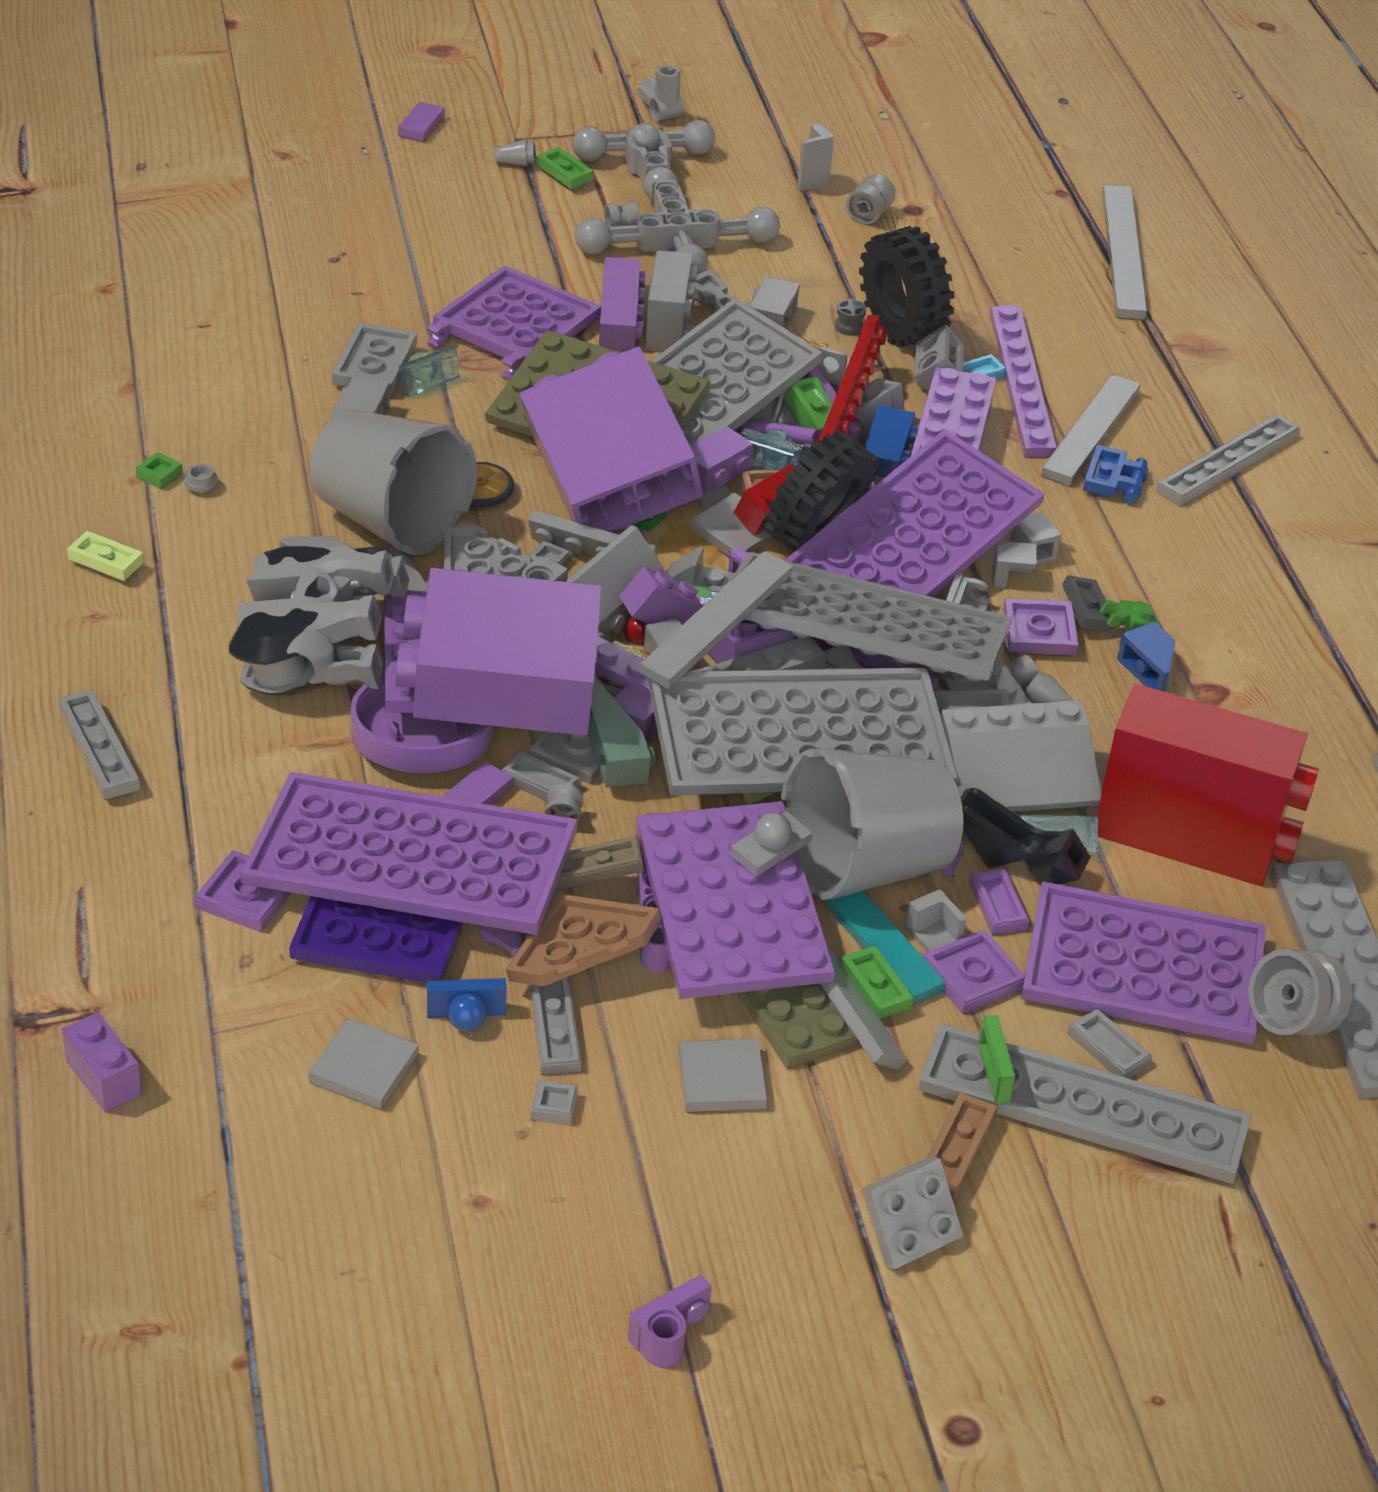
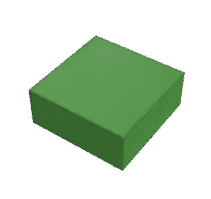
M159 452L136 467L138 479L161 490L183 475L181 463Z

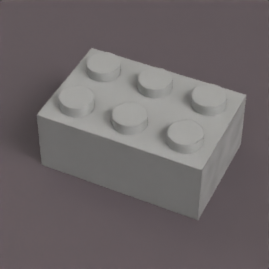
M657 250L648 298L645 351L663 352L690 332L695 306L696 291H694L697 278V266L692 265L693 253Z

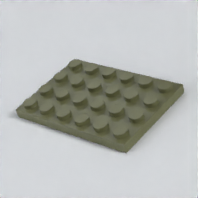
M546 330L486 411V421L533 437L519 392L532 388L537 381L546 376L566 375L593 364L598 357L605 353L618 351ZM647 360L681 430H683L710 391V379Z

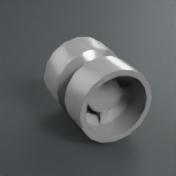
M871 174L866 177L847 199L846 207L851 218L863 225H870L876 222L895 199L894 185L888 178L880 174Z

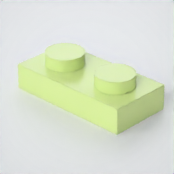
M86 531L67 548L69 560L123 581L144 563L143 552Z

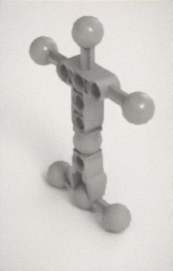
M695 120L689 122L681 131L665 132L661 129L657 130L651 124L642 123L635 125L629 132L625 131L615 135H604L598 128L589 126L581 128L574 136L573 150L581 160L586 162L599 160L607 151L625 150L629 171L633 174H638L643 183L644 192L651 199V206L653 207V213L642 214L638 217V225L608 227L606 223L597 218H590L581 222L575 232V241L578 247L586 254H600L610 244L637 242V247L646 252L668 251L669 248L674 247L675 252L693 253L692 265L697 266L698 275L707 271L708 256L703 248L716 246L719 236L748 235L754 242L766 243L778 235L780 221L777 214L767 207L753 209L747 214L746 218L720 219V215L713 210L688 209L678 184V178L671 171L672 147H684L685 150L693 155H702L709 152L715 143V131L705 121Z

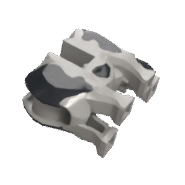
M349 545L327 548L284 546L266 551L255 557L252 575L247 578L254 602L238 604L237 626L229 643V654L240 661L246 662L240 677L241 684L247 689L270 696L296 694L326 685H344L355 681H362L371 689H380L385 670L377 644L368 645L366 648L341 644L343 640L358 635L367 640H376L382 619L375 598L376 594H390L395 598L405 599L409 577L402 556L393 557L392 552L377 547L353 549Z

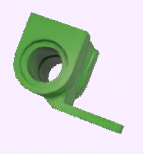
M817 376L798 380L791 384V387L787 389L784 400L800 427L818 429L822 432L833 403Z

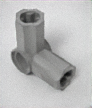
M659 66V69L656 71L655 80L653 78L644 79L643 83L638 86V96L649 106L651 117L655 122L681 117L684 113L683 100L679 95L681 71L676 66Z

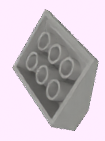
M1081 700L941 710L942 724L958 777L956 785L960 797L965 789L978 788L1011 812L1099 806L1101 789L1090 725Z

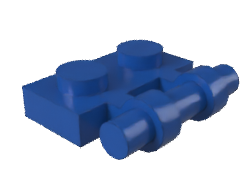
M1097 445L1084 481L1083 491L1113 498L1116 491H1121L1124 493V501L1128 504H1133L1142 494V482L1146 480L1148 475V462L1144 458H1138L1136 461L1126 459V451Z

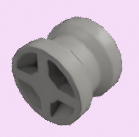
M564 783L551 787L547 792V806L545 807L544 814L577 819L578 825L581 820L580 808L583 804L581 790L576 786Z

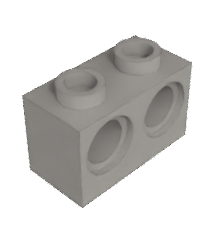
M946 324L917 341L914 378L918 386L926 389L928 392L936 367L953 368L963 372L964 344Z

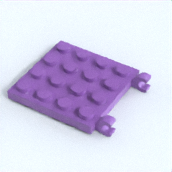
M504 265L433 316V323L427 329L434 336L427 341V344L439 349L445 344L449 334L468 341L475 346L504 357L502 364L508 366V368L501 374V377L510 380L546 330L573 338L600 317L601 306Z

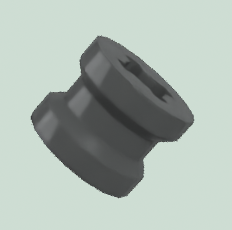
M854 299L840 301L837 304V314L839 317L835 321V329L844 335H859L865 323L863 320L866 316L865 304Z

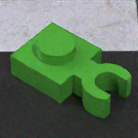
M1107 600L1099 610L1101 614L1111 616L1107 621V624L1111 627L1117 628L1120 625H1125L1127 630L1130 631L1154 621L1161 627L1153 614V609L1142 601L1121 600L1118 604L1117 602Z

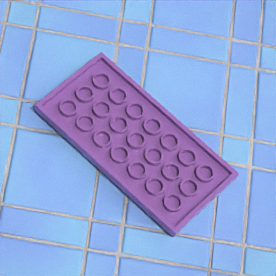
M944 429L786 558L785 561L934 597L954 580L957 573H962L1044 502V493Z
M290 772L240 872L241 884L538 935L577 833V819Z

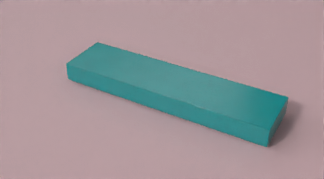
M864 891L826 901V908L862 949L872 946L877 947L913 996L912 1005L944 991L946 982Z

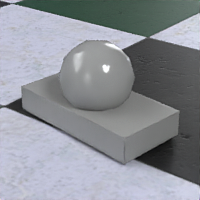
M788 811L781 815L778 813L765 814L757 821L754 832L731 846L730 855L757 877L810 843L813 832Z

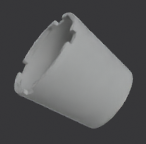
M349 410L334 417L320 433L311 455L310 479L316 495L323 502L396 549L411 555H423L441 547L445 543V529L453 528L461 513L467 514L476 486V458L471 443L463 438L458 429L451 426L359 410Z
M818 748L808 749L800 753L792 762L786 774L781 799L787 800L786 811L813 832L812 841L799 849L798 853L810 893L820 897V900L836 899L943 870L953 862L958 853L963 834L962 803L952 775L940 762L929 759Z

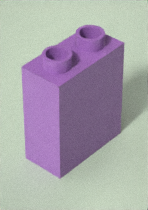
M640 346L622 353H605L589 366L563 376H546L537 381L532 388L519 392L530 432L571 521L608 532H615L704 497L695 455Z
M430 568L426 596L407 595L403 637L420 639L419 644L400 642L397 659L396 686L415 688L413 718L587 736L594 685L602 586Z

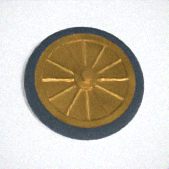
M476 462V486L470 507H491L508 499L514 489V481L510 473L496 464Z

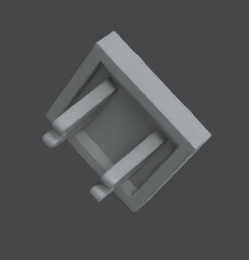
M930 1156L862 1188L867 1203L866 1207L871 1216V1224L874 1227L885 1265L888 1268L895 1270L963 1237L940 1158Z

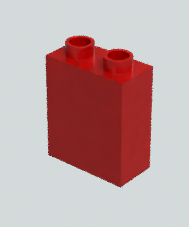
M1134 683L1115 728L1093 836L1263 887L1272 859L1291 864L1300 839L1304 822L1285 817L1288 806L1307 811L1318 776L1319 768L1300 763L1308 733Z

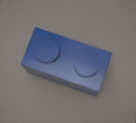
M878 405L864 447L878 458L876 462L879 464V467L874 472L876 476L885 478L911 456V451L908 448L910 444L914 445L919 426L914 425L915 412Z

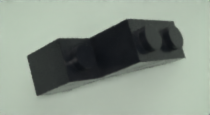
M965 789L960 797L963 810V830L988 868L1024 860L1040 885L1042 881L1064 884L1080 879L1091 856L1074 829L1047 831L1036 828L980 789Z

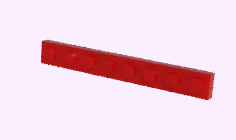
M867 315L819 437V443L822 442L826 434L829 433L832 436L835 430L843 431L850 436L851 423L856 422L857 407L862 406L863 392L868 390L869 376L874 374V362L879 360L880 347L885 345L886 330L885 327L880 325L879 315Z

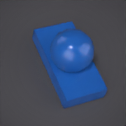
M506 978L426 981L427 1018L449 1017L451 1024L455 1028L470 1032L483 1025L486 1016L506 1015Z

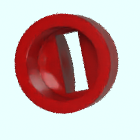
M636 618L629 619L625 626L626 641L633 645H644L645 626L648 624Z

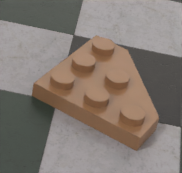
M557 893L548 906L538 935H528L506 968L508 979L512 982L544 987L644 947L662 921L660 909Z

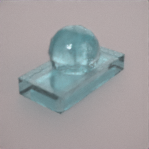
M449 346L431 354L425 352L413 354L407 363L399 365L402 393L410 397L460 378L457 350Z
M745 428L741 433V436L753 443L752 464L771 470H781L789 464L796 467L799 463L798 459L803 455L804 446L793 443L790 435L784 430L773 429L764 434Z

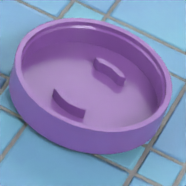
M385 674L383 675L380 689H371L364 684L356 692L351 702V737L355 747L369 760L393 770L409 773H437L457 769L480 758L489 749L494 739V726L413 718V713L385 712Z

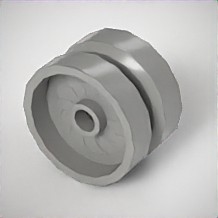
M1274 950L1262 957L1252 971L1248 986L1249 1004L1255 1019L1266 1030L1277 1035H1327L1337 1029L1347 1017L1352 1001L1351 981L1345 967L1334 956L1322 951Z

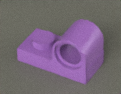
M700 1274L630 1313L628 1340L651 1365L659 1368H669L681 1361L684 1355L686 1324L692 1325L699 1322L709 1312L711 1285Z

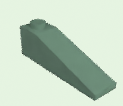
M594 676L588 734L605 787L648 783L650 768L655 766L653 747L647 746L640 728Z

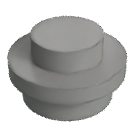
M207 464L193 465L185 475L186 487L197 493H206L216 487L218 483L217 474Z

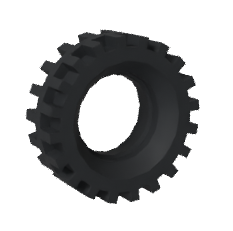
M911 226L871 237V241L866 242L864 245L867 252L861 253L860 256L864 263V266L859 268V274L863 276V284H860V288L866 294L867 300L864 301L866 308H870L872 315L880 316V325L885 327L887 342L890 344L896 343L897 347L900 348L917 344V341L925 338L945 324L950 327L951 321L948 316L954 314V307L950 305V299L955 298L954 291L950 290L949 281H952V276L946 273L944 267L947 264L946 258H940L938 254L939 245L937 242L930 243V234L928 232L921 233L920 227L911 228ZM902 280L905 285L906 294L903 289Z
M835 430L832 436L829 433L826 434L821 443L816 441L811 446L810 452L807 455L803 454L798 459L799 463L793 470H789L786 474L788 476L787 479L776 490L778 493L776 498L769 503L768 507L771 511L765 515L764 520L767 523L764 527L769 534L793 552L870 490L868 488L869 485L875 481L876 475L874 472L879 467V464L876 462L878 458L843 431Z

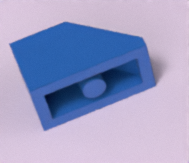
M1154 621L1122 633L1117 660L1144 686L1165 692L1176 641Z

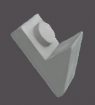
M704 546L671 563L667 570V573L678 582L685 580L693 586L715 592L722 590L735 574L719 568L703 566Z

